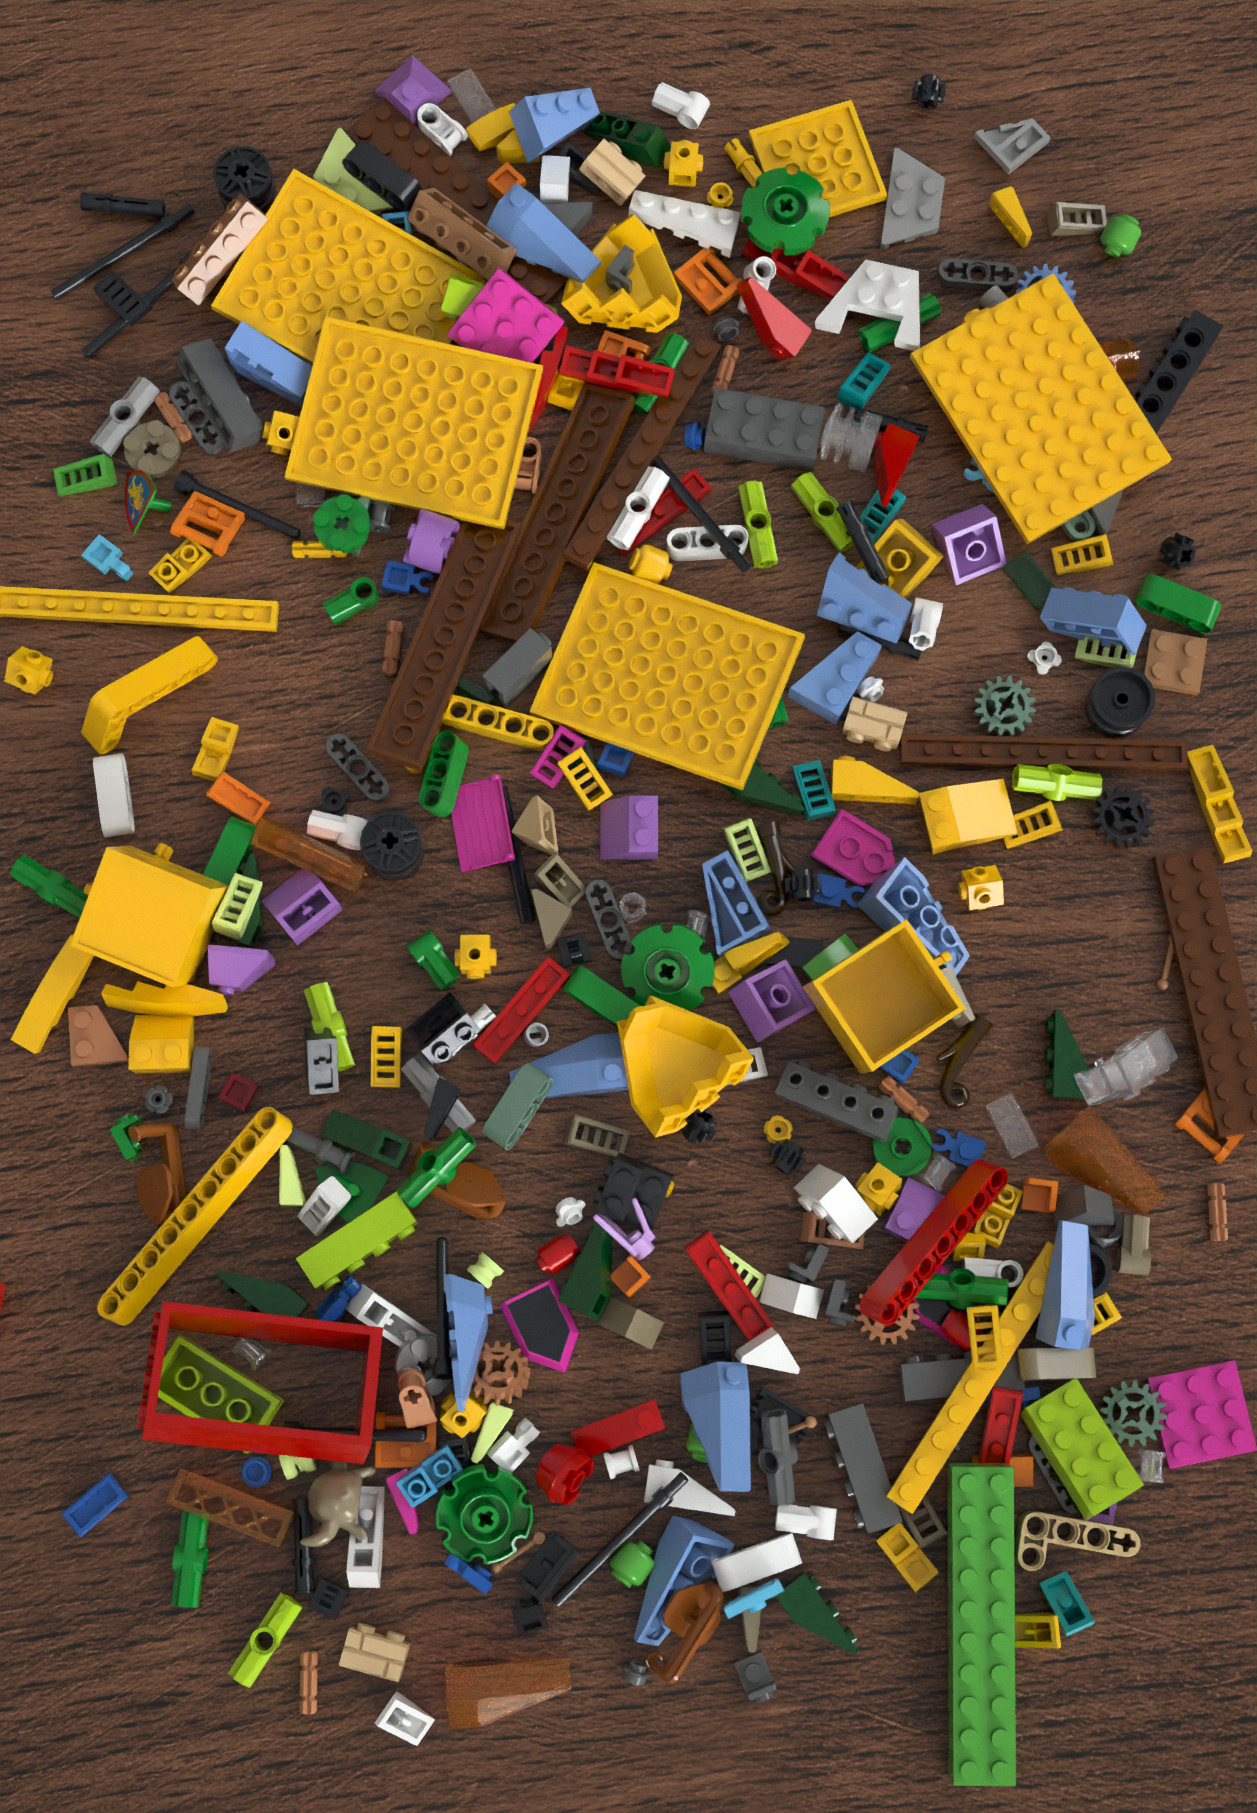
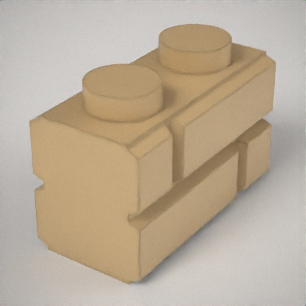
M603 139L586 158L579 170L621 207L639 186L645 175L642 173V168L637 162L629 161L621 154L622 151L617 144Z
M852 697L842 734L847 736V740L861 744L864 740L874 743V747L881 751L896 750L908 712Z
M358 1623L357 1627L351 1626L348 1630L339 1666L399 1682L410 1647V1642L404 1641L405 1635L393 1631H387L386 1636L375 1633L376 1627L364 1623Z

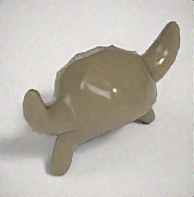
M327 1460L330 1464V1470L325 1471L320 1477L316 1478L308 1492L309 1512L322 1525L316 1534L302 1538L300 1540L302 1545L309 1547L325 1545L335 1537L339 1528L354 1534L362 1540L366 1538V1530L356 1524L362 1478L372 1476L376 1472L375 1465L348 1470L346 1462Z

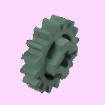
M997 676L994 684L987 680L984 685L985 689L979 688L977 695L980 698H975L973 705L979 708L974 711L973 715L976 717L981 716L978 726L986 724L988 726L987 734L995 730L997 731V736H1002L1003 732H1006L1007 736H1013L1014 730L1021 734L1025 730L1024 725L1029 726L1032 719L1029 716H1034L1036 709L1030 706L1034 704L1036 699L1033 697L1028 698L1027 695L1031 689L1029 687L1023 690L1021 688L1022 680L1014 684L1012 683V676H1008L1006 682H1002L1001 677ZM1006 690L1008 692L999 693L997 691ZM1017 697L1020 699L1022 707L1018 704ZM1010 699L1008 708L999 715L1000 707ZM986 707L991 710L992 717L988 714ZM1010 721L1012 723L1002 724L1001 722Z
M1137 1380L1133 1381L1132 1387H1128L1127 1383L1122 1381V1389L1120 1391L1115 1387L1110 1388L1114 1395L1112 1398L1104 1396L1103 1400L1108 1403V1407L1100 1408V1412L1107 1414L1108 1418H1105L1103 1421L1106 1425H1111L1110 1432L1112 1435L1114 1433L1119 1435L1118 1443H1121L1126 1438L1129 1439L1130 1447L1134 1446L1135 1440H1139L1142 1446H1145L1147 1436L1154 1441L1157 1439L1154 1433L1155 1429L1164 1430V1426L1159 1423V1419H1167L1166 1414L1160 1413V1409L1166 1406L1165 1402L1157 1403L1156 1398L1160 1394L1158 1391L1152 1394L1148 1392L1150 1384H1145L1142 1389L1138 1387ZM1138 1393L1145 1397L1140 1401L1130 1400L1125 1394ZM1115 1402L1121 1407V1417L1116 1421L1113 1417ZM1145 1404L1139 1413L1141 1418L1139 1421L1132 1418L1124 1423L1122 1422L1128 1414V1406L1134 1409ZM1151 1406L1154 1408V1421L1152 1425L1146 1419V1410ZM1127 1426L1138 1427L1142 1433L1131 1434L1123 1431V1429Z

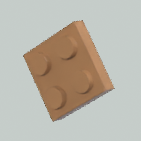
M1151 629L1148 637L1143 674L1152 683L1153 688L1197 696L1200 693L1207 639Z

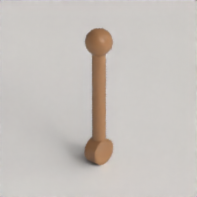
M1170 934L1168 936L1170 944L1162 977L1157 982V986L1161 990H1165L1169 986L1167 978L1174 952Z
M808 1416L804 1422L789 1427V1434L806 1427L814 1428L817 1423L816 1418Z
M542 1532L535 1533L533 1539L517 1549L514 1554L500 1562L492 1563L490 1566L491 1572L494 1574L500 1573L503 1566L536 1544H543L545 1535Z

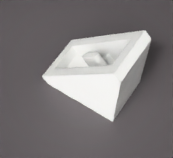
M542 156L540 177V202L542 204L568 203L570 157Z
M767 1273L759 1303L816 1319L824 1290Z
M772 1327L737 1349L735 1357L741 1363L799 1374V1366L779 1334Z
M396 1691L375 1721V1724L418 1746L435 1719Z

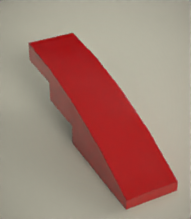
M749 239L741 252L743 256L752 261L763 256L772 259L776 266V275L829 300H832L851 278L809 250L806 253L802 252L790 256H785L781 249H775L773 253H768L757 247Z
M561 326L556 332L553 351L542 350L540 365H543V373L528 434L542 415L548 403L549 393L558 378L559 369L569 340L568 327Z
M566 346L559 371L561 376L662 397L669 396L675 373L673 368L621 354V357L596 350L592 353Z

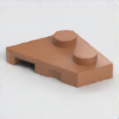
M98 1005L68 1008L71 1066L129 1062V1055L125 1052L116 1033L110 1027Z

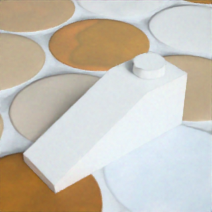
M364 1284L361 1285V1290L345 1308L366 1325L383 1327L382 1336L399 1347L408 1339L411 1340L421 1334L437 1336Z
M656 1459L655 1465L649 1464L644 1502L649 1503L653 1499L652 1495L660 1487H665L682 1472L689 1481L673 1496L674 1500L668 1506L735 1516V1509L680 1469L673 1468L674 1462Z
M361 1487L356 1524L366 1530L367 1536L362 1540L350 1533L346 1571L349 1587L380 1588L385 1487Z

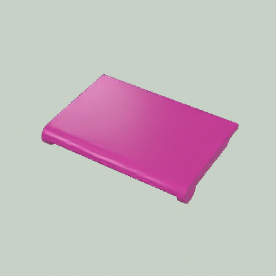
M494 775L488 779L461 785L451 813L461 872L514 860L515 855L501 776Z

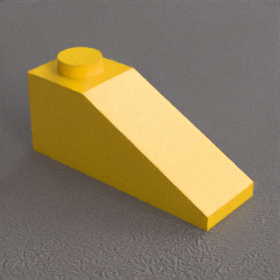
M841 756L838 760H833L830 792L833 800L916 804L919 798L918 791L863 761H855L856 758Z

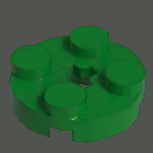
M342 494L326 500L313 515L316 537L327 550L350 553L362 547L368 539L371 526L368 511L361 502L353 499L350 495ZM339 519L348 520V528L346 530L335 528Z
M896 1118L885 1144L873 1139V1156L876 1163H880L897 1176H912L921 1171L929 1161L932 1148L931 1137L926 1128L919 1122L908 1118ZM896 1140H900L902 1143L906 1141L909 1143L907 1155H903L901 1152L896 1153L894 1150L897 1147Z

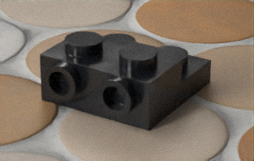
M449 992L405 1030L421 1052L436 1067L439 1063L447 1061L463 1043L470 1042L480 1028Z
M618 1153L615 1161L609 1159L603 1176L607 1177L608 1180L605 1187L599 1186L593 1200V1203L598 1204L595 1212L621 1223L627 1220L641 1226L632 1204V1198H637L649 1229L652 1231L674 1174Z

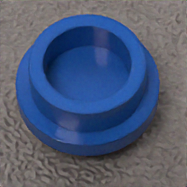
M694 422L693 425L688 424L685 429L686 447H691L692 450H699L700 445L705 443L706 430L702 428L700 422Z
M258 1456L246 1460L241 1469L243 1481L248 1486L254 1488L264 1486L272 1475L270 1463L265 1458Z

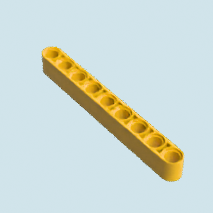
M272 1107L262 1108L102 1295L97 1305L100 1316L122 1326L130 1324L286 1141L293 1128L292 1122L288 1117Z

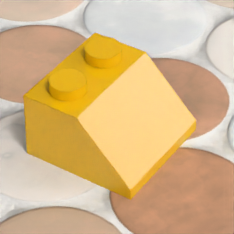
M135 1015L129 1038V1070L135 1074L191 1072L194 1055L195 1016Z

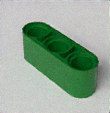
M1153 574L1145 576L1135 599V603L1139 607L1201 633L1212 632L1222 608L1221 603L1211 597Z
M448 730L440 732L435 737L419 794L420 805L439 818L449 816L454 809L469 753L468 744Z
M232 816L222 832L203 875L230 885L234 874H239L242 862L245 859L248 860L257 841L260 827Z
M581 965L577 966L562 987V990L570 997L617 1029V1021L628 1019L632 1009L640 1006Z

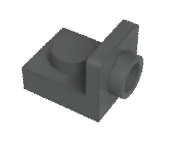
M626 245L623 246L607 268L606 283L614 292L623 288L630 294L632 292V281L627 277L635 266L633 262L634 250Z
M820 1243L816 1249L810 1247L803 1260V1263L807 1265L806 1269L789 1262L786 1267L787 1270L791 1271L789 1277L802 1284H805L807 1280L813 1282L830 1249Z
M834 1279L832 1280L823 1315L830 1317V1323L846 1327L847 1322L854 1323L856 1316L839 1312L840 1306L846 1307L850 1290L845 1289L847 1282Z
M762 1650L733 1662L748 1701L754 1699L756 1703H760L773 1697L772 1691L777 1690Z

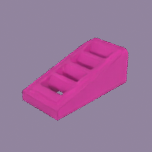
M560 725L530 771V774L554 789L564 774L560 767L548 760L549 756L551 755L560 761L565 757L554 750L556 746L571 754L578 748H583L587 740L573 730ZM565 736L575 744L573 747H570L561 739ZM545 765L556 773L555 776L552 777L541 769L542 766Z
M406 1468L386 1478V1483L409 1534L412 1535L419 1531L416 1506L413 1508L410 1506L396 1485V1481L410 1470Z

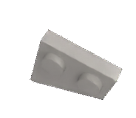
M1033 118L1022 120L1017 124L999 125V129L987 132L981 129L975 132L974 139L1008 175L1046 146L1051 138Z

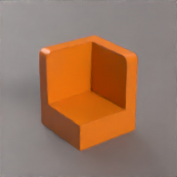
M508 162L503 164L487 179L488 191L498 200L516 183L522 187L526 186V179Z
M1035 1178L1023 1180L1020 1210L1047 1214L1055 1212L1058 1182Z
M631 1255L611 1274V1280L628 1298L633 1296L651 1278Z

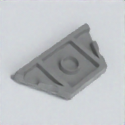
M894 148L880 249L889 248L890 244L903 240L906 243L915 240L919 236L926 237L936 234L939 228L945 178L899 148Z

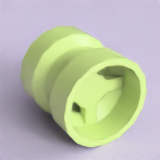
M279 1455L287 1480L297 1477L300 1472L305 1471L309 1473L317 1470L315 1459Z

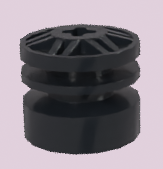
M237 146L228 149L218 157L214 165L213 178L224 209L226 210L229 203L241 193L266 215L277 197V188L267 158L259 150L249 146Z
M385 812L370 819L362 830L360 838L361 851L367 865L374 874L384 880L399 881L409 878L418 871L423 863L425 849L419 829L412 819L402 813ZM391 838H394L396 843L393 844L392 849H388L387 844Z

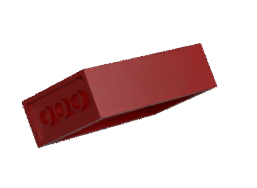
M163 1301L161 1312L155 1311L146 1367V1369L152 1371L146 1370L142 1393V1399H147L148 1401L141 1400L137 1429H143L142 1440L364 1464L372 1442L383 1327ZM168 1329L363 1352L355 1435L155 1413Z

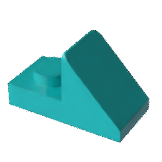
M1067 1571L1039 1583L1040 1590L1052 1612L1058 1616L1059 1629L1066 1636L1095 1624L1093 1617Z

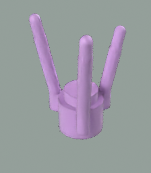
M632 1198V1204L643 1229L642 1233L637 1229L627 1236L611 1218L601 1214L594 1215L593 1219L619 1242L636 1261L645 1258L655 1248L651 1242L655 1235L649 1229L637 1198Z

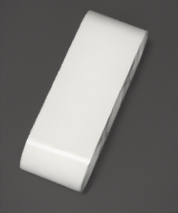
M740 525L718 526L728 539L735 537L742 541V544L738 546L740 547L739 552L744 555L747 550L749 537L747 530ZM703 526L676 528L668 534L666 550L669 557L674 561L727 559L721 553L719 544ZM704 539H710L714 542V545L704 547L700 542ZM675 541H683L686 547L677 549L672 544Z
M118 753L94 757L93 768L100 822L104 837L134 833V817L124 754Z
M788 1533L720 1557L711 1562L719 1587L722 1592L797 1566L802 1563L793 1533Z

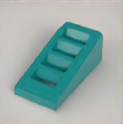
M868 352L840 387L837 400L846 406L850 404L851 406L863 409L890 371L892 365ZM866 366H870L871 368L877 370L879 373L877 374L871 371L870 369L866 368Z
M896 489L887 507L881 505L879 490H877L860 515L862 523L866 522L869 527L876 531L875 534H872L866 530L873 545L880 539L905 503L906 496ZM879 505L883 509L887 510L889 512L888 515L877 509L875 506ZM870 514L882 521V524H878L868 516Z
M820 760L792 766L798 793L803 801L802 806L805 808L804 815L806 821L834 815L836 811ZM816 770V775L803 778L801 776V772ZM819 781V785L805 788L804 783ZM821 790L822 795L808 798L807 793ZM824 800L825 805L811 807L810 803Z

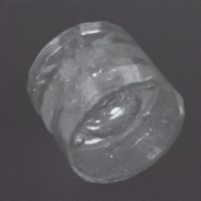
M837 402L835 409L828 416L822 434L820 460L827 461L830 450H835L833 464H838L843 453L848 454V468L865 473L883 416L865 411L860 421L856 422L854 421L855 408L850 407L847 418H843L841 415L844 404Z

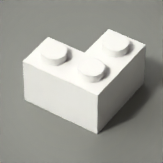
M820 1164L794 1187L800 1195L798 1202L808 1212L813 1210L821 1219L825 1218L830 1224L827 1229L838 1240L843 1238L853 1244L878 1220L845 1176Z

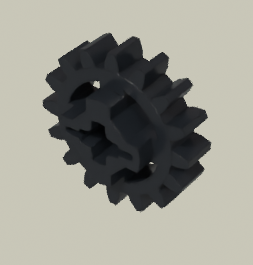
M1116 786L1113 794L1106 790L1103 793L1104 799L1099 797L1095 801L1098 807L1091 810V814L1097 816V818L1092 820L1091 825L1099 826L1095 835L1100 836L1103 834L1105 836L1104 844H1107L1110 840L1114 841V848L1116 849L1121 843H1124L1125 848L1129 849L1132 846V841L1139 845L1143 841L1142 837L1147 838L1151 833L1147 828L1155 824V821L1149 819L1155 813L1154 809H1147L1146 807L1150 799L1142 801L1140 799L1141 791L1135 795L1131 794L1132 788L1130 786L1124 792H1122L1120 786ZM1125 800L1127 801V803L1119 804L1116 801ZM1136 808L1138 809L1141 818L1138 817ZM1122 813L1126 815L1124 822L1119 820ZM1105 817L1108 818L1109 827L1106 824ZM1123 831H1127V832H1129L1130 834H1129V835H1120V834H1118V833H1119V832H1123Z

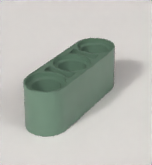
M531 1063L523 1065L485 1123L483 1134L505 1150L511 1149L517 1143L553 1085V1079Z

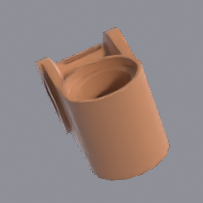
M527 437L523 452L527 449H532L536 454L530 458L522 455L514 489L532 491V494H535L540 481L541 446L535 438Z
M415 1368L403 1370L397 1380L400 1390L399 1401L407 1428L412 1429L437 1422L436 1407L433 1397L429 1393L423 1373Z

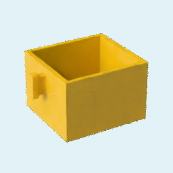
M132 846L106 847L94 882L87 883L83 893L87 894L88 898L70 946L170 987L195 982L214 932L212 921L229 885Z
M907 919L893 926L802 987L857 1068L859 1074L874 1071L966 1009L939 969L940 965L952 960L951 955L946 950L935 956L933 960Z

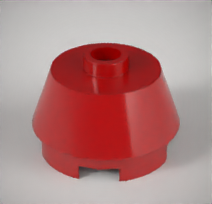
M556 1444L541 1458L536 1472V1482L551 1502L563 1503L568 1506L580 1495L581 1492L577 1489L582 1484L584 1477L586 1476L590 1479L594 1468V1460L588 1457L585 1449Z

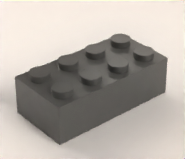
M715 388L705 436L704 452L813 472L825 407Z

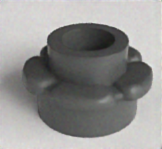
M728 316L719 318L713 326L714 336L718 337L721 342L733 340L739 334L738 320Z
M163 1085L149 1088L144 1095L146 1109L157 1114L167 1112L173 1103L172 1093L168 1092V1088ZM157 1097L161 1098L160 1102H156Z
M632 1658L630 1662L622 1665V1678L634 1685H645L647 1678L651 1677V1673L647 1669V1663L639 1659Z

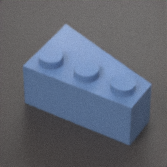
M838 553L828 569L817 616L897 643L906 627L912 603L885 584L879 585L867 576L868 572L862 568L858 570L845 561V556Z
M857 631L791 686L788 698L837 725L850 704L852 697L856 694L859 685L863 682L879 656L882 645Z

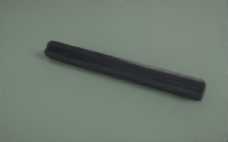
M502 786L515 859L507 861L516 906L520 923L523 925L535 922L532 901L519 840L511 832L515 826L508 788L507 786Z

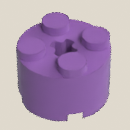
M421 509L417 525L412 524L409 529L407 540L411 541V545L406 549L403 562L441 574L460 529V523L443 515Z

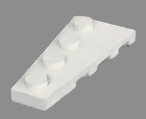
M634 190L628 217L634 213L641 222L657 229H662L663 227L671 229L674 233L673 235L682 239L688 236L698 240V245L709 249L710 246L720 249L721 254L729 258L741 212L638 190Z

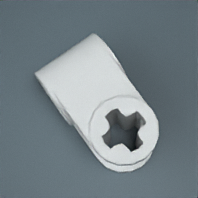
M427 103L419 108L417 113L418 128L445 153L451 156L453 154L452 150L461 141L467 140L468 134L466 130L435 104ZM427 119H434V120H435L434 123H430V124H429V123H426V122H424V121L427 120Z

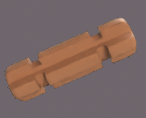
M732 345L725 346L715 382L711 389L712 396L714 395L715 388L728 390L735 363L738 359L739 348Z
M162 392L155 396V404L176 434L178 440L181 443L190 440L193 434L175 405L172 404L168 394Z
M391 620L387 623L386 632L388 635L386 636L384 660L386 661H383L382 671L384 675L397 676L399 670L397 661L400 660L402 641L400 636L403 632V625L400 621Z
M887 1076L879 1084V1089L885 1095L889 1094L890 1098L895 1101V1104L904 1113L911 1115L910 1118L922 1124L929 1116V1112L922 1105L919 1107L917 1105L918 1102L902 1087L899 1088L896 1085L897 1082L892 1077Z
M1211 1183L1207 1186L1208 1196L1211 1198L1208 1201L1209 1224L1212 1225L1210 1239L1212 1241H1226L1228 1239V1228H1225L1227 1213L1226 1200H1223L1225 1185L1222 1183Z
M304 1651L300 1655V1666H303L300 1670V1696H302V1700L299 1703V1711L301 1714H314L317 1711V1699H315L317 1695V1669H315V1665L318 1664V1654L315 1651Z

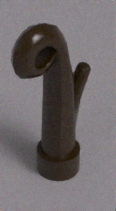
M779 821L756 826L759 840H762L776 890L764 891L758 898V905L761 911L768 916L778 915L785 909L789 896L785 892V878H788L787 871L791 874V871L795 870L781 842L780 835L782 834ZM768 897L776 901L774 907L768 905Z
M973 1013L975 1020L966 1024L967 1027L961 1036L948 1049L936 1057L937 1061H943L950 1057L941 1079L940 1094L945 1104L954 1109L963 1108L970 1100L969 1089L964 1084L954 1081L984 1036L987 1037L993 1026L990 1021ZM950 1090H960L962 1093L961 1099L955 1100L952 1098Z

